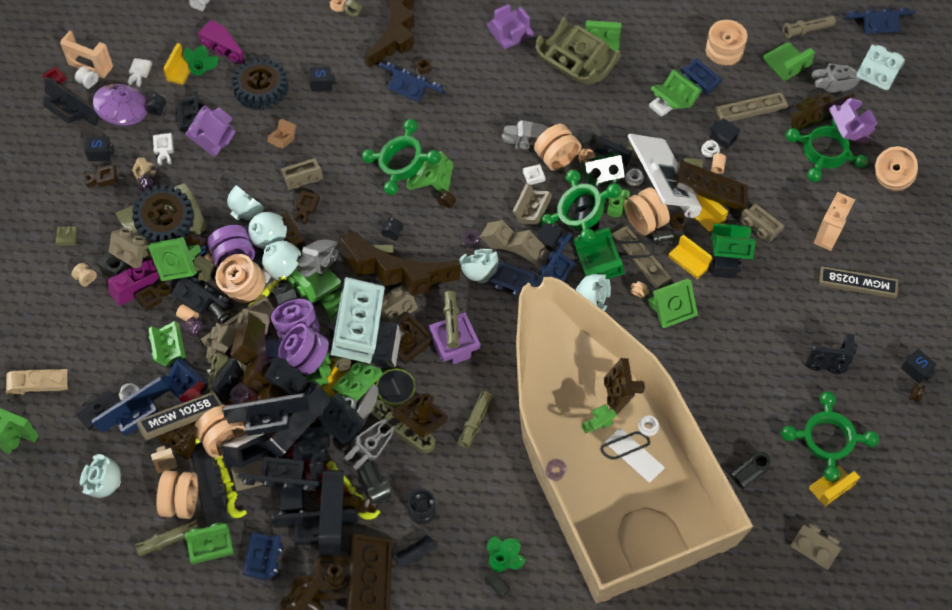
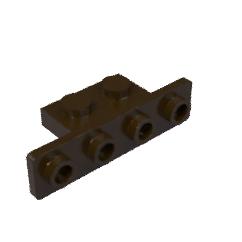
M825 92L814 98L804 99L802 102L797 103L799 112L791 114L792 128L801 130L833 118L829 109L834 105L841 106L849 98L855 99V94L850 93L836 98L830 93Z

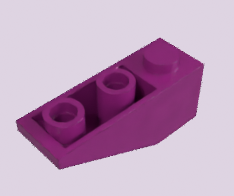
M209 20L198 33L200 44L204 45L206 49L214 50L220 56L225 55L235 63L243 64L245 62L243 52L226 28Z
M153 258L142 262L141 267H132L108 279L109 294L119 306L134 299L137 292L150 286L160 277Z

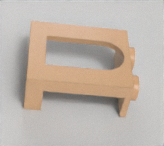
M69 31L62 38L60 45L68 65L78 69L86 66L75 61L78 56H82L92 60L95 69L89 66L86 67L90 71L97 73L101 78H105L112 69L113 64L106 44L99 42L95 49L91 50L78 45L72 31Z
M837 192L821 223L814 244L829 251L832 250L846 223L845 219L855 199Z

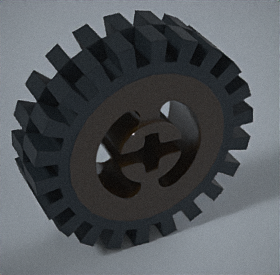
M255 58L252 64L248 60L246 61V66L241 64L240 69H236L235 74L232 76V85L236 99L240 101L242 106L245 104L248 109L251 105L253 110H257V106H260V110H264L265 105L270 109L272 108L271 103L277 106L279 104L278 100L282 102L284 100L283 96L286 97L288 80L286 71L283 70L282 65L278 66V62L274 61L272 64L271 59L265 62L264 58H260V62H257Z
M157 185L152 186L153 190L150 191L147 188L145 190L146 194L143 195L141 193L139 200L136 199L134 202L135 207L132 208V219L139 235H142L151 243L182 237L185 239V234H189L191 232L190 227L193 228L194 211L187 195L182 193L179 188L175 190L174 186L169 185V188H166L165 185L157 188ZM169 206L175 208L177 212L172 213ZM154 217L158 225L152 223L150 219Z

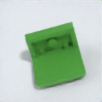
M787 42L764 55L763 61L783 81H786L810 67L813 63L815 52L809 48L800 53L791 43Z
M672 70L664 85H653L651 88L656 97L665 99L668 102V106L673 109L690 108L702 92L700 87L677 70Z
M442 151L439 152L441 155L440 162L436 165H431L425 161L420 170L414 176L407 179L406 187L412 190L432 185L440 193L448 191L453 170L452 161Z
M295 268L287 277L288 282L298 291L299 295L312 304L342 286L341 280L329 269L323 274L313 273L309 277H304Z
M357 361L337 381L332 390L335 394L358 400L383 375V372L377 367Z

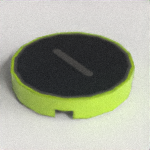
M402 369L387 370L376 383L378 398L392 407L400 406L412 398L416 391L414 378L410 373Z

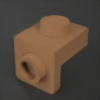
M284 119L279 120L278 129L268 135L267 142L283 149L294 140L296 125Z

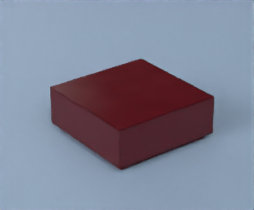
M57 66L42 75L45 81L46 78H51L58 84L67 80L66 76Z

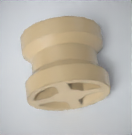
M84 262L75 266L71 274L75 280H79L83 287L88 286L97 277V273L93 269H89V266Z

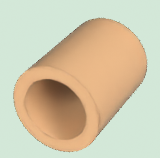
M717 153L713 156L712 172L719 174L724 172L725 155Z
M183 304L178 308L176 316L189 324H193L198 318L199 313Z

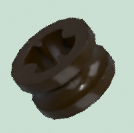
M426 58L417 60V73L421 75L430 73L431 62Z
M442 191L437 201L440 205L451 209L456 198L452 193Z
M682 213L673 214L670 218V227L675 231L685 229L687 224L686 216ZM675 220L682 221V223H675Z
M915 383L909 400L915 399L917 403H920L925 386L919 387Z

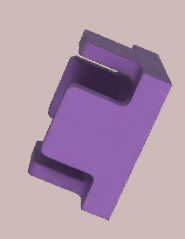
M509 4L494 11V19L487 23V28L504 49L534 36V32L529 27L530 18L522 7L518 8V12L516 10L511 12Z
M849 98L841 106L834 105L829 109L843 138L861 143H867L871 140L869 134L875 130L874 126L877 125V121L871 110H867L859 117L855 110L862 105L860 100Z
M203 106L185 135L209 154L216 156L222 147L229 144L236 131L228 124L233 118L221 108L212 111L207 106Z
M466 313L457 315L460 342L458 348L447 347L446 320L429 325V330L433 337V345L440 360L443 359V362L451 359L454 365L470 359L471 352L480 349L479 340Z

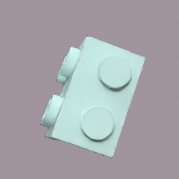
M872 45L858 70L857 77L884 90H888L899 69L904 65L905 59L898 53L893 52L892 54L886 51L887 49L880 45Z

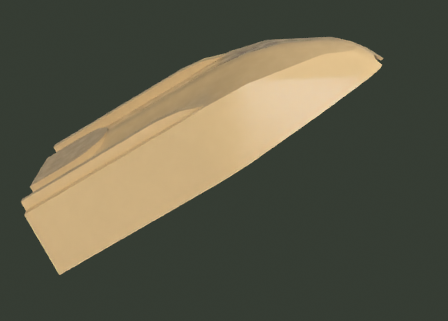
M543 277V281L538 287H532L530 283L526 284L519 295L516 340L522 438L537 479L596 604L610 600L611 597L639 588L737 546L752 529L753 525L674 381L655 355L606 312L563 281L554 277ZM620 358H629L632 381H644V393H635L633 399L616 414V418L612 419L614 424L604 429L600 427L585 433L581 424L594 418L592 410L604 404L610 410L607 404V389L604 386L605 375ZM644 416H653L659 423L658 432L653 436H648L651 442L644 449L665 467L650 483L624 459L612 460L606 458L600 451L601 445L605 444V441L619 428L627 434L639 431L638 423ZM645 425L648 429L652 428L650 425ZM635 434L630 436L640 446L647 443L646 438L642 435ZM609 446L603 448L606 454L613 457L618 456Z

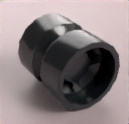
M583 196L575 201V220L583 219L592 212L595 205L594 197ZM600 219L595 225L590 227L591 230L599 227Z
M426 489L415 490L408 498L409 515L413 522L424 525L430 523L435 517V498Z

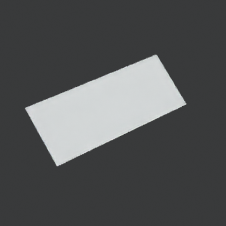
M619 428L605 443L627 435V433ZM628 437L608 446L620 455L640 445L634 439ZM644 448L621 457L649 483L665 468Z

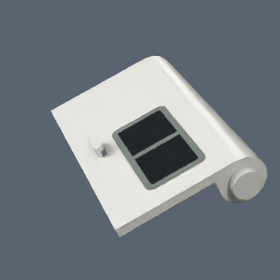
M629 134L628 138L662 203L680 206L686 217H697L702 207L695 194L676 187L678 163L665 139Z

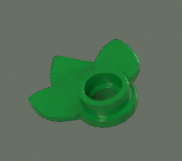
M204 45L197 47L194 51L189 48L184 50L183 58L189 64V71L193 75L201 76L205 71L213 70L218 64V57H208V52Z
M493 536L489 540L487 545V551L490 554L488 562L492 570L495 572H502L507 568L516 570L525 564L526 559L518 555L521 548V543L518 539L509 538L502 542L497 536Z

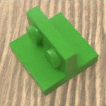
M586 20L585 30L605 41L609 48L615 52L617 49L619 50L621 23Z
M184 237L154 242L148 245L161 281L190 277L197 273L192 260L201 252L199 244L187 246Z
M688 278L653 291L654 297L648 299L649 306L658 314L659 323L662 328L698 316L692 283Z
M0 408V449L10 454L12 449L18 447L20 437L35 443L39 435L28 419Z

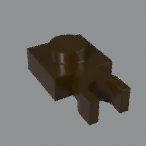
M114 164L98 168L95 174H85L87 180L91 179L86 181L85 185L93 187L98 184L99 187L117 183L116 166Z
M301 191L295 206L299 212L295 214L294 221L298 222L300 217H304L302 222L307 224L308 214L315 213L320 196Z
M163 281L155 289L150 285L137 292L135 299L145 311H148L162 303V297L172 293V289L162 290V288L166 287V282Z
M354 494L343 496V508L357 509V513H375L378 505L371 504L372 500L370 499L361 500V497Z

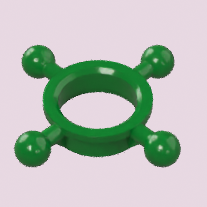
M834 118L831 122L832 126L818 127L811 134L805 136L801 135L795 128L787 130L785 134L789 142L798 141L804 143V154L815 165L807 173V178L811 182L820 181L822 178V168H837L843 165L846 160L853 162L859 169H864L869 164L867 156H855L851 153L849 140L842 137ZM818 137H831L841 144L843 153L836 157L823 156L813 148L812 141Z
M408 119L404 122V136L390 140L380 153H375L372 149H366L362 153V159L365 163L370 164L378 160L383 172L391 176L390 181L384 184V192L387 195H395L398 192L397 181L414 176L425 161L431 165H436L441 160V155L436 150H431L427 154L422 153L420 143L414 137H411L412 133L418 129V124L413 119ZM404 148L415 149V157L408 166L399 170L389 168V162L395 153Z
M570 170L566 174V180L571 184L572 188L567 190L561 197L558 204V212L553 215H542L540 224L542 227L545 223L554 225L556 221L561 220L564 224L574 229L582 230L580 233L581 241L590 244L595 240V233L590 227L595 225L601 218L606 198H618L622 193L620 185L612 183L607 187L606 191L600 193L590 184H579L578 182L581 179L580 173L577 170ZM586 195L594 196L595 205L588 216L580 220L569 219V209L578 198Z
M826 391L819 398L821 405L824 406V412L812 416L807 422L805 430H796L793 426L787 425L781 429L780 435L787 442L793 441L795 438L804 440L809 451L814 456L827 461V468L824 470L823 475L828 482L833 483L838 481L841 476L840 470L836 467V460L849 455L854 449L856 442L864 443L868 447H875L878 445L880 438L874 431L856 434L854 426L846 417L833 412L832 406L836 402V397L832 392ZM821 423H831L838 426L846 436V447L839 452H827L820 449L813 441L812 429Z

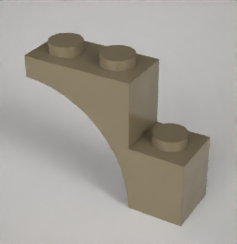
M501 220L488 223L480 236L490 248L507 250L518 254L539 269H541L543 264L547 265L549 262L547 258L551 252L530 230L513 232Z
M243 309L242 313L239 314L238 324L251 314L266 324L265 334H267L271 315ZM216 323V326L211 331L212 344L207 349V362L212 364L216 353L223 355L234 342L237 327Z

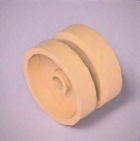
M721 20L714 23L710 28L705 49L707 56L713 62L721 65L737 63L743 56L748 36L746 29L741 24L731 20Z
M557 124L548 128L539 136L534 145V150L550 170L556 171L571 163L578 156L581 150V143L564 124Z
M899 146L884 150L877 158L875 164L877 180L883 187L893 191H900L910 187L918 173L917 159L914 154L907 148ZM893 167H900V169L898 171L893 170Z
M648 187L639 192L638 195H633L624 201L626 216L640 235L646 236L653 232L655 228H660L669 223L670 216L667 205L662 203L657 191L653 188Z
M234 254L227 257L219 265L215 276L217 286L238 303H248L255 300L262 293L266 283L263 270L248 256L243 254Z
M228 405L214 407L203 414L195 423V427L198 428L197 438L203 443L204 449L211 457H223L221 446L246 434V426L243 422L227 423L223 414V407Z
M166 470L162 473L157 491V512L159 516L173 517L176 513L178 518H192L198 496L197 474L183 472L179 476L177 471Z

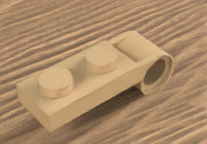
M67 369L11 371L6 374V394L11 397L14 394L24 395L25 392L68 390Z

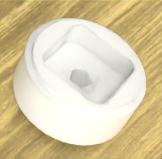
M125 384L120 389L119 397L121 400H124L140 389L135 384Z

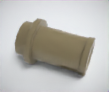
M335 356V366L339 370L344 371L350 368V359Z

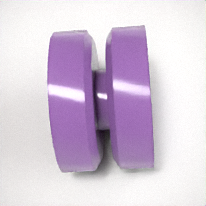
M227 225L217 229L208 237L207 245L217 269L222 261L234 254L246 255L251 260L255 257V251L250 242L249 235L243 226Z
M290 300L284 302L272 312L271 319L280 343L289 330L297 324L303 323L313 329L314 332L320 333L321 328L313 305L308 300Z
M303 323L297 324L283 338L278 349V356L287 360L291 367L301 371L304 376L310 375L321 365L326 357L329 343L326 337L314 332L310 327Z

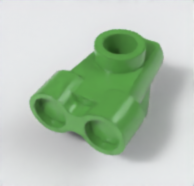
M622 190L618 198H608V215L611 217L621 216L624 201L630 197L628 190Z
M604 404L592 410L594 418L583 422L581 427L585 433L600 427L604 429L614 424L612 419L616 418L617 415L613 409L609 410L607 405Z

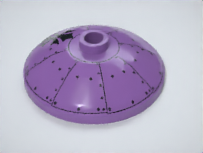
M125 84L106 85L100 88L93 98V107L96 113L102 119L112 124H136L143 120L147 114L145 106L148 102L145 96L137 89Z

